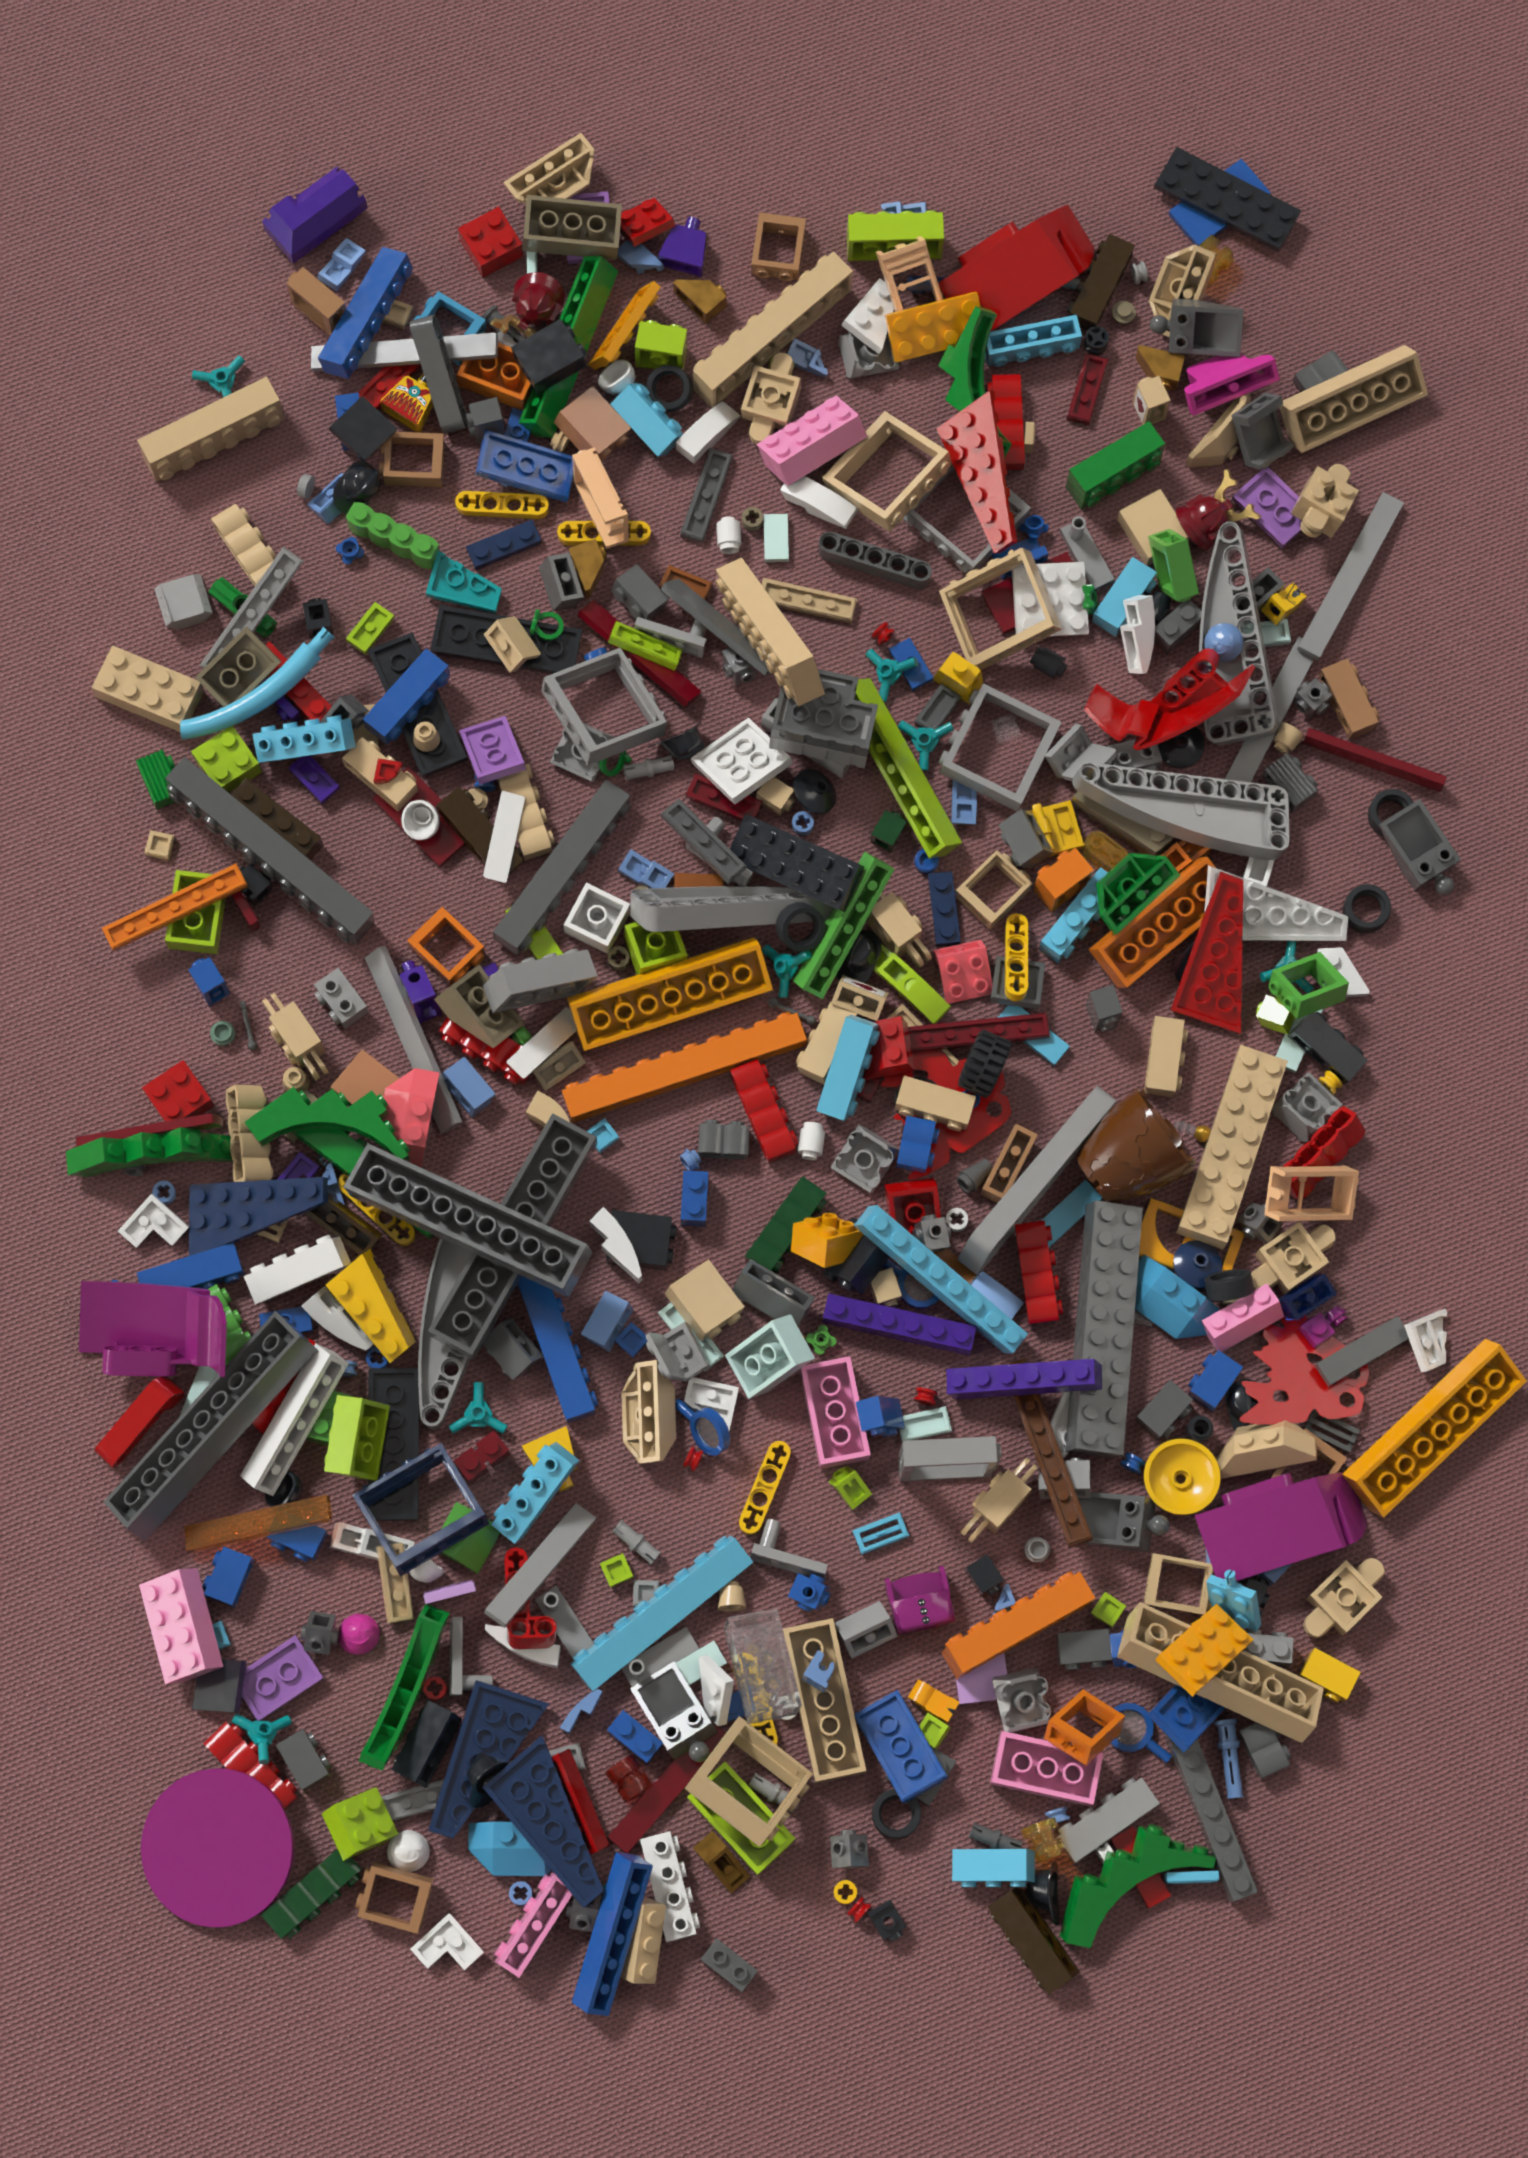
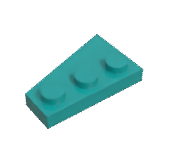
M439 550L425 594L429 598L496 614L502 588L481 575L471 572L458 561L455 562Z

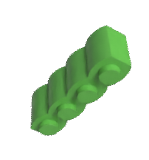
M353 503L346 515L347 525L352 533L363 538H370L377 546L390 548L399 557L412 559L415 564L422 568L433 569L436 556L440 550L439 544L434 538L425 534H417L412 527L396 523L386 514L375 513L366 504Z
M216 1284L208 1290H210L211 1296L219 1298L226 1315L225 1364L227 1365L251 1339L249 1331L243 1333L240 1327L243 1320L238 1311H231L227 1304L232 1301L225 1288L220 1290Z

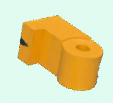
M917 1680L907 1697L910 1701L920 1706L921 1709L945 1724L948 1723L960 1703L921 1680Z

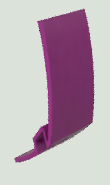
M81 1281L79 1352L103 1353V1374L113 1376H174L177 1374V1364H192L195 1366L212 1367L220 1377H225L226 1315L221 1301L217 1296H211L210 1290L144 1283Z
M1344 1472L1318 1476L1297 1483H1293L1290 1473L1283 1474L1221 1496L1224 1506L1195 1515L1215 1576L1225 1579V1571L1232 1570L1235 1571L1236 1581L1311 1557L1329 1553L1357 1542L1363 1536L1368 1523L1358 1495L1342 1476Z

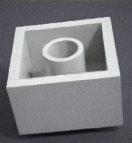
M586 883L564 923V932L608 954L630 915V904Z

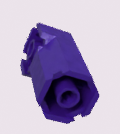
M335 167L302 193L295 195L296 199L292 196H286L274 205L269 211L272 216L269 220L265 217L262 224L264 231L294 264L368 209L367 202L363 195L358 196L357 191L359 188L345 170Z

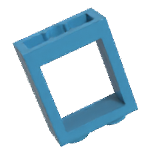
M439 291L434 297L431 296L427 300L424 307L425 310L421 316L417 315L414 318L415 320L434 315L438 308L442 306L471 324L464 335L483 334L487 330L484 318ZM452 361V362H454V363H456L457 365L461 366V364H462L463 361Z

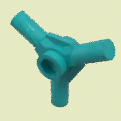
M238 355L228 367L212 370L211 373L193 370L192 380L209 382V385L219 393H222L224 398L232 394L231 389L235 379L234 373L245 363V360Z
M873 649L868 650L865 655L877 666L876 671L881 683L879 694L883 702H887L890 686L898 680L902 672L918 666V661L915 657L902 662L891 659L883 660Z
M903 720L898 725V729L912 737L911 740L917 752H920L919 766L922 771L929 770V753L938 744V738L954 731L951 722L935 730L933 728L920 727L916 729Z
M1287 940L1285 956L1276 964L1275 969L1297 961L1295 959L1297 941ZM1272 970L1260 973L1262 982L1270 980ZM1304 977L1290 982H1295L1307 994L1314 988Z
M767 944L763 947L762 952L774 962V969L778 978H780L778 997L788 998L790 979H792L797 971L798 965L810 959L812 954L809 950L800 952L795 956L779 954Z
M474 1382V1399L464 1412V1417L448 1425L452 1434L469 1425L471 1427H486L488 1425L501 1434L505 1433L508 1425L492 1417L493 1413L483 1399V1382Z
M237 1713L231 1721L248 1731L247 1734L253 1743L258 1746L259 1764L269 1763L268 1746L271 1745L277 1731L292 1723L288 1715L274 1722H252Z

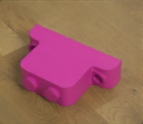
M1242 353L1240 357L1216 355L1187 368L1186 371L1190 385L1185 387L1184 392L1189 412L1192 415L1199 414L1279 381L1275 358L1271 355H1261L1248 359Z

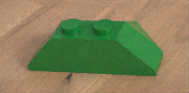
M1127 854L1096 883L1100 917L1113 934L1117 935L1171 885L1180 874L1166 856Z

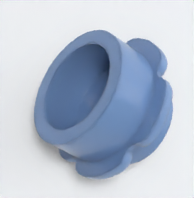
M684 1149V1153L679 1156L684 1167L688 1171L699 1170V1163L702 1161L697 1152Z

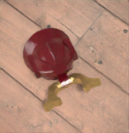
M541 272L523 275L516 282L512 297L520 319L514 315H508L503 319L494 318L491 325L499 328L504 334L509 330L508 325L513 326L525 334L527 338L536 333L529 324L538 326L545 323L549 326L565 303V293L561 284L552 276Z
M1229 469L1224 470L1223 482L1215 492L1214 498L1210 496L1203 497L1202 494H1199L1185 503L1186 505L1176 508V516L1180 525L1190 539L1204 550H1209L1215 543L1218 531L1223 523L1227 522V519L1233 522L1244 518L1261 519V515L1254 511L1253 504H1248L1243 512L1236 513L1232 509L1233 505L1229 499H1225V491L1229 487L1238 484L1237 480L1232 479Z

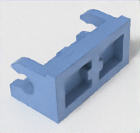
M465 1057L453 1064L442 1074L449 1092L471 1118L491 1103V1099L496 1095Z
M605 1291L581 1335L587 1338V1341L610 1353L615 1344L614 1340L623 1330L634 1310L629 1302Z
M818 1650L803 1674L802 1680L825 1693L828 1681L834 1670V1662H831L829 1668L825 1671L826 1667L824 1665L821 1666L824 1653Z

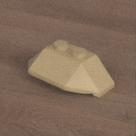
M580 133L503 183L516 201L526 204L527 195L570 199L590 186L595 149L584 135Z
M1192 245L1167 255L1149 299L1154 316L1162 315L1171 321L1173 298L1202 301L1214 270L1217 253L1198 245ZM1180 315L1178 317L1180 321H1182V318H1186L1187 320V317L1185 315ZM1167 330L1163 335L1170 337V330ZM1183 338L1177 339V341H1183V340H1184Z
M1250 393L1240 396L1232 402L1189 454L1186 466L1192 468L1221 465L1227 458L1232 459L1237 454L1239 441L1231 415L1251 402Z
M658 1360L635 1363L634 1371L629 1376L622 1390L623 1443L639 1464L663 1461L676 1440L675 1388L670 1379L660 1373Z
M1286 1420L1274 1425L1252 1424L1237 1427L1216 1457L1220 1469V1479L1317 1460L1316 1440L1295 1423L1292 1424Z

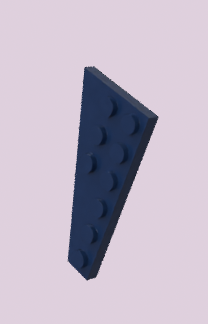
M313 1177L190 1185L189 1256L232 1242L236 1243L264 1231L274 1224L283 1223L288 1218L304 1214L327 1204L328 1178Z
M475 1681L428 1831L452 1839L455 1837L474 1810L469 1803L472 1787L467 1778V1771L478 1753L483 1752L487 1756L495 1757L499 1762L508 1763L549 1703L484 1682Z
M541 1735L486 1783L483 1788L581 1906L585 1908L604 1891V1888L545 1739Z

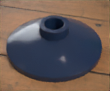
M1194 1240L1182 1244L1177 1249L1173 1258V1267L1176 1275L1193 1288H1206L1204 1278L1210 1274L1222 1271V1260L1214 1247ZM1196 1258L1203 1260L1204 1264H1199Z

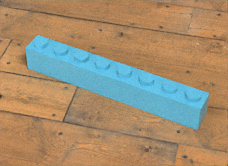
M878 1205L868 1206L853 1225L967 1323L976 1326V1330L1001 1352L1014 1353L1028 1335L1026 1331Z
M723 1536L714 1543V1549L709 1553L703 1552L694 1559V1565L689 1569L683 1568L674 1576L675 1580L669 1585L664 1584L656 1589L653 1598L648 1602L646 1600L640 1602L633 1609L635 1611L628 1618L626 1616L620 1618L613 1625L615 1627L608 1634L605 1632L600 1634L593 1641V1646L588 1650L582 1649L573 1657L574 1661L570 1664L589 1689L592 1691L597 1689L753 1563L736 1538Z

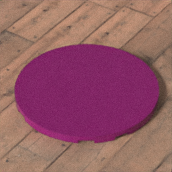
M214 1768L193 1772L182 1777L159 1796L149 1811L144 1824L141 1838V1859L146 1879L153 1893L169 1911L179 1918L199 1926L227 1927L250 1920L262 1913L275 1901V1898L289 1878L294 1859V1834L291 1821L288 1819L282 1806L283 1804L275 1793L249 1774L233 1769Z

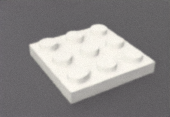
M1084 562L1036 564L1062 627V630L1048 637L1088 635V613L1083 609L1085 594L1083 593L1082 586L1086 585ZM1024 565L1012 569L1016 634L1046 619Z
M750 718L744 720L691 758L692 764L733 804L738 803L793 764L791 757L784 750L769 748L770 737Z

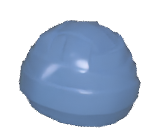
M1217 624L1210 628L1206 634L1205 649L1215 650L1219 654V662L1231 661L1239 655L1243 648V636L1240 630L1232 624Z

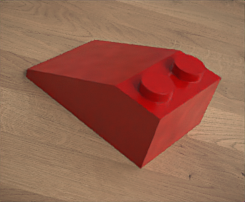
M934 1178L885 1185L888 1215L912 1235L915 1228L914 1225L922 1221L921 1217L936 1214V1218H941L938 1186Z

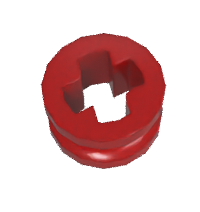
M887 622L880 625L871 635L873 640H878L877 644L879 646L885 644L895 633L894 629L888 628L889 624Z
M917 1387V1396L914 1397L913 1401L935 1406L936 1401H934V1397L938 1395V1392Z
M692 1446L683 1467L690 1466L692 1471L695 1472L704 1451H697L696 1447Z
M431 1677L425 1681L423 1691L427 1698L438 1701L446 1695L447 1686L441 1678ZM432 1682H436L438 1686L442 1685V1690H439V1695L434 1696L433 1692H428V1687H432Z
M861 1897L847 1915L854 1916V1921L857 1923L871 1907V1904H866L864 1898Z

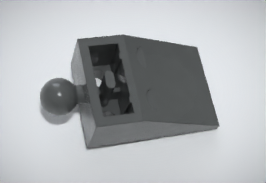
M1173 298L1171 321L1162 315H1156L1150 321V329L1155 334H1163L1170 330V353L1240 357L1244 309L1201 300ZM1180 315H1185L1187 317V320L1186 318H1182V321H1180L1178 317ZM1183 338L1185 341H1177V339Z
M1421 799L1379 824L1401 872L1414 891L1435 879V889L1439 894L1449 895L1453 892L1455 887L1452 878L1444 876L1443 873L1453 868L1461 859ZM1420 865H1426L1424 872L1420 869Z
M1091 1492V1498H1078L1093 1537V1541L1084 1544L1127 1551L1150 1552L1152 1533L1161 1536L1169 1530L1170 1524L1168 1519L1162 1515L1154 1516L1156 1504L1146 1496Z
M675 1662L670 1663L630 1688L673 1760L688 1751L690 1758L695 1762H703L708 1758L709 1748L704 1741L718 1732Z

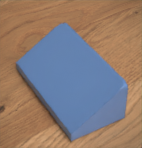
M340 473L307 504L327 524L332 522L341 513L334 505L333 490L339 479L343 476V473Z

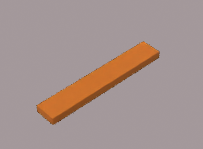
M234 864L102 927V930L112 950L115 951L248 886L238 865Z

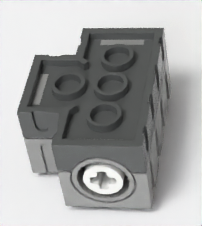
M818 669L825 694L800 706L796 704L793 698L788 699L783 686H781L771 729L770 749L784 750V752L798 755L804 754L808 755V757L822 760L828 759L836 763L856 765V767L865 768L878 705L854 700L858 677Z

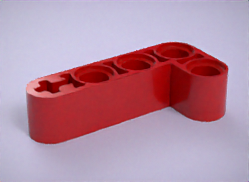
M167 1376L155 1378L109 1430L94 1451L112 1468L117 1467L164 1411L175 1407L184 1397L185 1393Z
M511 1548L505 1554V1585L517 1573V1571H514V1563H518L520 1569L528 1560L527 1553L521 1548ZM528 1600L522 1607L523 1611L518 1612L507 1625L508 1644L512 1648L519 1650L550 1648L556 1641V1622L547 1616L530 1617V1600ZM541 1630H548L550 1633L543 1635L539 1632ZM516 1631H522L525 1634L517 1636L513 1633Z

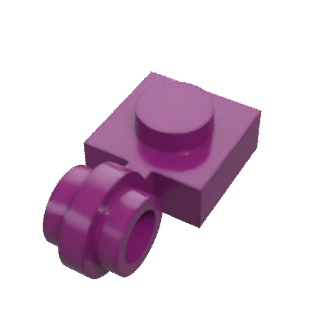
M1336 1306L1327 1313L1329 1319L1326 1320L1319 1313L1301 1325L1299 1330L1315 1349L1334 1336L1335 1331L1331 1325L1334 1324L1335 1327H1338L1347 1320L1345 1315L1347 1312L1343 1308L1340 1309L1339 1306Z

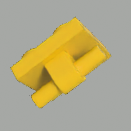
M1071 800L1042 807L1041 803L1032 806L1033 810H1030V812L1033 813L1054 852L1049 857L1059 855L1065 850L1070 852L1074 848L1077 850L1084 848Z

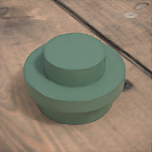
M219 1021L210 1030L211 1039L217 1045H228L235 1038V1029L229 1022Z

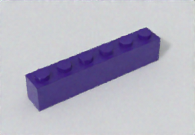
M829 1293L822 1320L824 1324L968 1356L972 1349L976 1326Z
M1095 1359L946 1369L947 1394L955 1400L1102 1390V1364Z

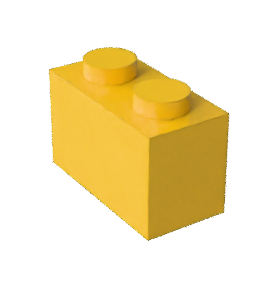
M1314 1648L1311 1650L1298 1676L1323 1687V1691L1326 1692L1325 1697L1339 1703L1340 1700L1344 1702L1348 1699L1361 1672Z

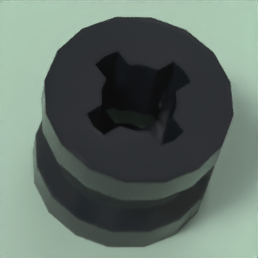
M1094 326L1087 330L1084 340L1085 350L1089 354L1096 356L1103 354L1109 341L1108 332L1100 326Z

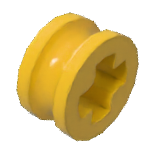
M1327 1070L1324 1073L1325 1077H1320L1318 1081L1334 1095L1337 1092L1336 1088H1341L1343 1084L1334 1073Z
M842 1880L834 1888V1897L841 1904H849L856 1898L857 1888L851 1881ZM843 1885H848L849 1890L852 1889L853 1891L852 1895H848L847 1900L841 1899L842 1895H838V1889H842Z

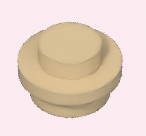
M562 431L559 434L555 433L550 446L553 447L552 450L563 453L569 443V439Z
M478 788L470 789L469 792L475 799L473 803L478 809L481 807L485 809L488 804L487 794Z

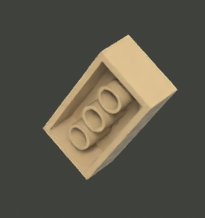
M113 645L92 686L96 698L180 732V722L192 718L204 693L203 686L198 680Z

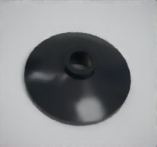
M1193 727L1157 744L1162 761L1175 768H1186L1194 765L1201 758L1204 751V738L1198 728ZM1177 739H1184L1185 744L1179 745Z
M805 769L794 778V794L805 809L815 814H824L834 807L836 803L835 788L823 773L814 769Z

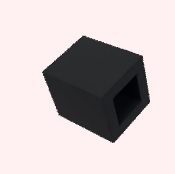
M988 1554L965 1568V1573L980 1596L986 1593L988 1596H991L1002 1589L1000 1584L1004 1579Z

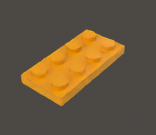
M652 281L635 293L588 363L590 367L597 370L617 360L621 354L619 349L622 344H627L632 338L634 326H638L640 321H643L646 317L644 313L648 306L651 307L659 297L657 292L661 288L660 285Z
M971 292L885 314L894 361L900 362L947 349L948 345L956 346L975 306L980 307L978 293Z
M1216 1603L1161 1652L1155 1661L1193 1697L1244 1651L1254 1639Z

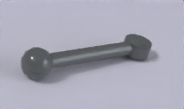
M776 998L769 999L768 1006L770 1008H779L783 1011L791 1012V1014L798 1013L799 1018L806 1020L809 1025L816 1023L814 1016H806L780 1004Z
M245 1000L240 1001L249 1040L247 1047L250 1050H255L257 1043L253 1039Z

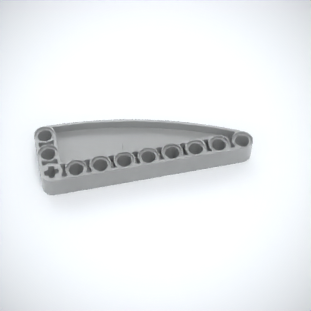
M1226 522L1223 523L1218 531L1206 579L1200 624L1199 652L1205 649V637L1210 628L1220 623L1232 624L1240 630L1243 636V648L1233 660L1219 662L1215 672L1228 683L1253 664L1255 666L1253 673L1261 670L1263 677L1260 681L1254 682L1251 675L1239 697L1204 721L1207 738L1218 746L1270 736L1279 727L1244 533L1236 523ZM1231 529H1236V537L1232 540H1227V532ZM1234 553H1241L1239 562H1230V558ZM1244 576L1246 578L1245 584L1241 587H1236L1234 585L1236 578ZM1242 600L1250 601V606L1247 610H1239V604ZM1248 623H1253V632L1244 634V626ZM1251 647H1258V655L1254 658H1249L1247 655L1248 650ZM1202 661L1203 664L1211 666L1209 662ZM1260 694H1267L1266 703L1257 705V697ZM1265 718L1271 721V724H1268V728H1264L1261 723H1264ZM1242 722H1246L1248 725L1247 731L1243 734H1238L1237 726ZM1222 727L1224 729L1223 736L1220 739H1214V730Z
M1091 762L1082 764L1072 780L1073 786L1077 791L1110 810L1166 835L1203 847L1247 857L1276 860L1289 845V799L1286 790L1280 786Z
M710 886L632 890L630 894V916L645 930L653 932L776 924L780 912L787 905L795 902H805L813 906L823 916L824 921H826L833 907L789 887ZM801 913L796 915L790 923L813 922V919L810 915Z
M1098 1085L1093 1089L972 1233L957 1259L960 1263L976 1275L984 1269L1013 1234L1015 1224H1021L1093 1134L1104 1116L1114 1107L1117 1102L1115 1098Z
M442 1238L439 1239L429 1274L419 1338L418 1388L420 1416L423 1425L429 1430H438L444 1424L470 1361L469 1357L433 1339L428 1333V1329L472 1252ZM449 1365H456L459 1368L458 1373L454 1376L446 1375L445 1369ZM446 1388L449 1391L448 1397L442 1400L436 1398L437 1390ZM435 1411L439 1413L438 1421L434 1423L426 1421V1416L429 1412Z

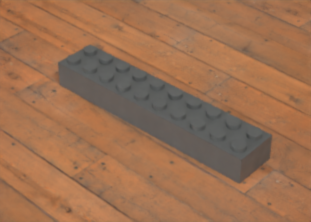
M185 756L165 777L166 789L170 792L168 796L177 804L182 802L188 807L187 812L197 820L201 818L207 823L205 826L215 835L221 834L225 838L224 842L232 850L239 849L244 853L243 858L249 864L251 863L253 866L257 864L262 868V874L272 882L274 880L282 885L280 888L289 897L296 896L300 900L299 904L307 912L314 911L320 916L318 920L325 927L330 928L332 926L337 930V936L347 944L351 942L356 945L374 925V914L369 908Z
M552 1113L503 1198L501 1205L550 1227L598 1144L597 1137ZM472 1253L428 1329L430 1337L475 1360L522 1276Z
M368 1143L344 1185L345 1190L351 1197L567 1297L571 1295L592 1255V1251L586 1243Z
M1095 1200L1086 1205L1073 1360L1095 1359L1102 1364V1390L1070 1392L1065 1452L1115 1459L1122 1456L1124 1452L1142 1207Z
M275 1311L225 1366V1377H220L218 1374L103 1501L105 1505L129 1531L146 1541L317 1351L314 1345L293 1324Z

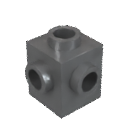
M727 648L722 651L723 671L728 679L731 678L735 686L741 683H748L757 677V669L733 649Z
M1315 678L1310 683L1305 681L1297 688L1296 691L1298 693L1294 703L1299 711L1309 719L1313 718L1317 713L1321 715L1330 707L1328 703L1332 695L1330 694L1329 687L1324 682H1319Z
M1251 1202L1237 1222L1243 1228L1242 1233L1249 1239L1254 1240L1257 1238L1269 1243L1283 1223L1264 1215L1266 1204L1258 1205Z
M936 1214L921 1217L922 1221L914 1225L913 1236L932 1252L943 1251L950 1247L951 1229L949 1224L946 1223L945 1217L936 1218Z
M315 1611L310 1612L307 1624H303L300 1639L305 1640L304 1651L329 1655L332 1645H337L339 1630H335L336 1615Z
M841 1830V1835L830 1836L832 1868L869 1866L867 1835L856 1834V1830Z
M602 1893L585 1908L581 1906L575 1897L573 1902L568 1901L566 1917H570V1929L586 1932L593 1931L600 1908Z

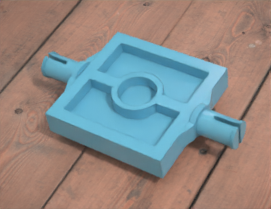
M1225 1571V1579L1210 1575L1206 1584L1209 1602L1212 1604V1607L1217 1603L1242 1629L1248 1628L1257 1632L1262 1625L1257 1592L1239 1584L1236 1581L1235 1571Z

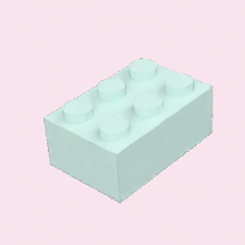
M791 1314L770 1321L725 1355L748 1399L769 1392L815 1359Z

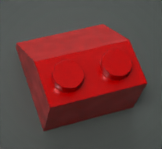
M898 1016L874 1022L879 1024L877 1031L880 1032L877 1044L875 1046L872 1045L870 1055L873 1057L869 1068L864 1070L865 1079L870 1080L915 1071L908 1023L903 1017Z

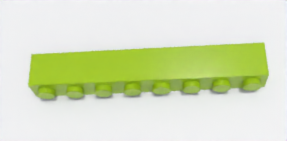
M871 678L858 679L854 700L878 705L869 751L928 858L946 856L962 844V841Z

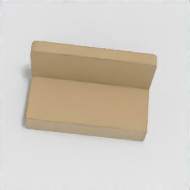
M515 616L497 619L484 633V636L510 673L516 672L526 660L538 658L541 654Z

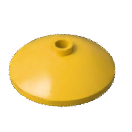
M1173 1439L1158 1446L1149 1456L1144 1469V1484L1149 1497L1159 1508L1175 1515H1190L1203 1510L1215 1498L1220 1485V1469L1213 1454L1202 1444L1189 1439ZM1178 1475L1184 1476L1185 1482L1183 1484L1176 1481Z

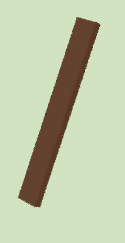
M1023 1358L1005 1365L1024 1364L1028 1362L1026 1358ZM1040 1394L1013 1396L1068 1548L1093 1541Z

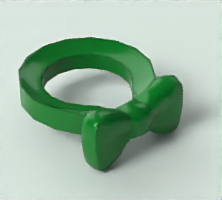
M1086 584L1082 586L1083 593L1085 594L1083 609L1089 615H1093L1098 608L1097 592L1093 584Z
M536 609L530 634L535 635L536 633L541 639L546 641L556 640L563 632V620L554 612L540 613V610ZM545 618H553L558 622L559 628L554 634H545L537 626L538 621Z
M626 751L619 753L618 764L611 771H608L606 767L608 758L599 761L600 771L604 775L615 776L621 771L624 763H630L632 758Z

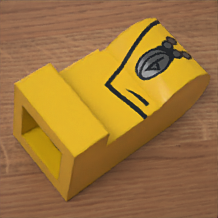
M1292 583L1285 590L1272 595L1261 611L1275 625H1278L1301 606L1307 596ZM1271 607H1277L1281 611L1279 616L1271 611Z

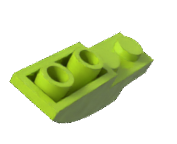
M881 944V953L873 971L893 987L903 999L932 1024H936L951 1006L902 959Z

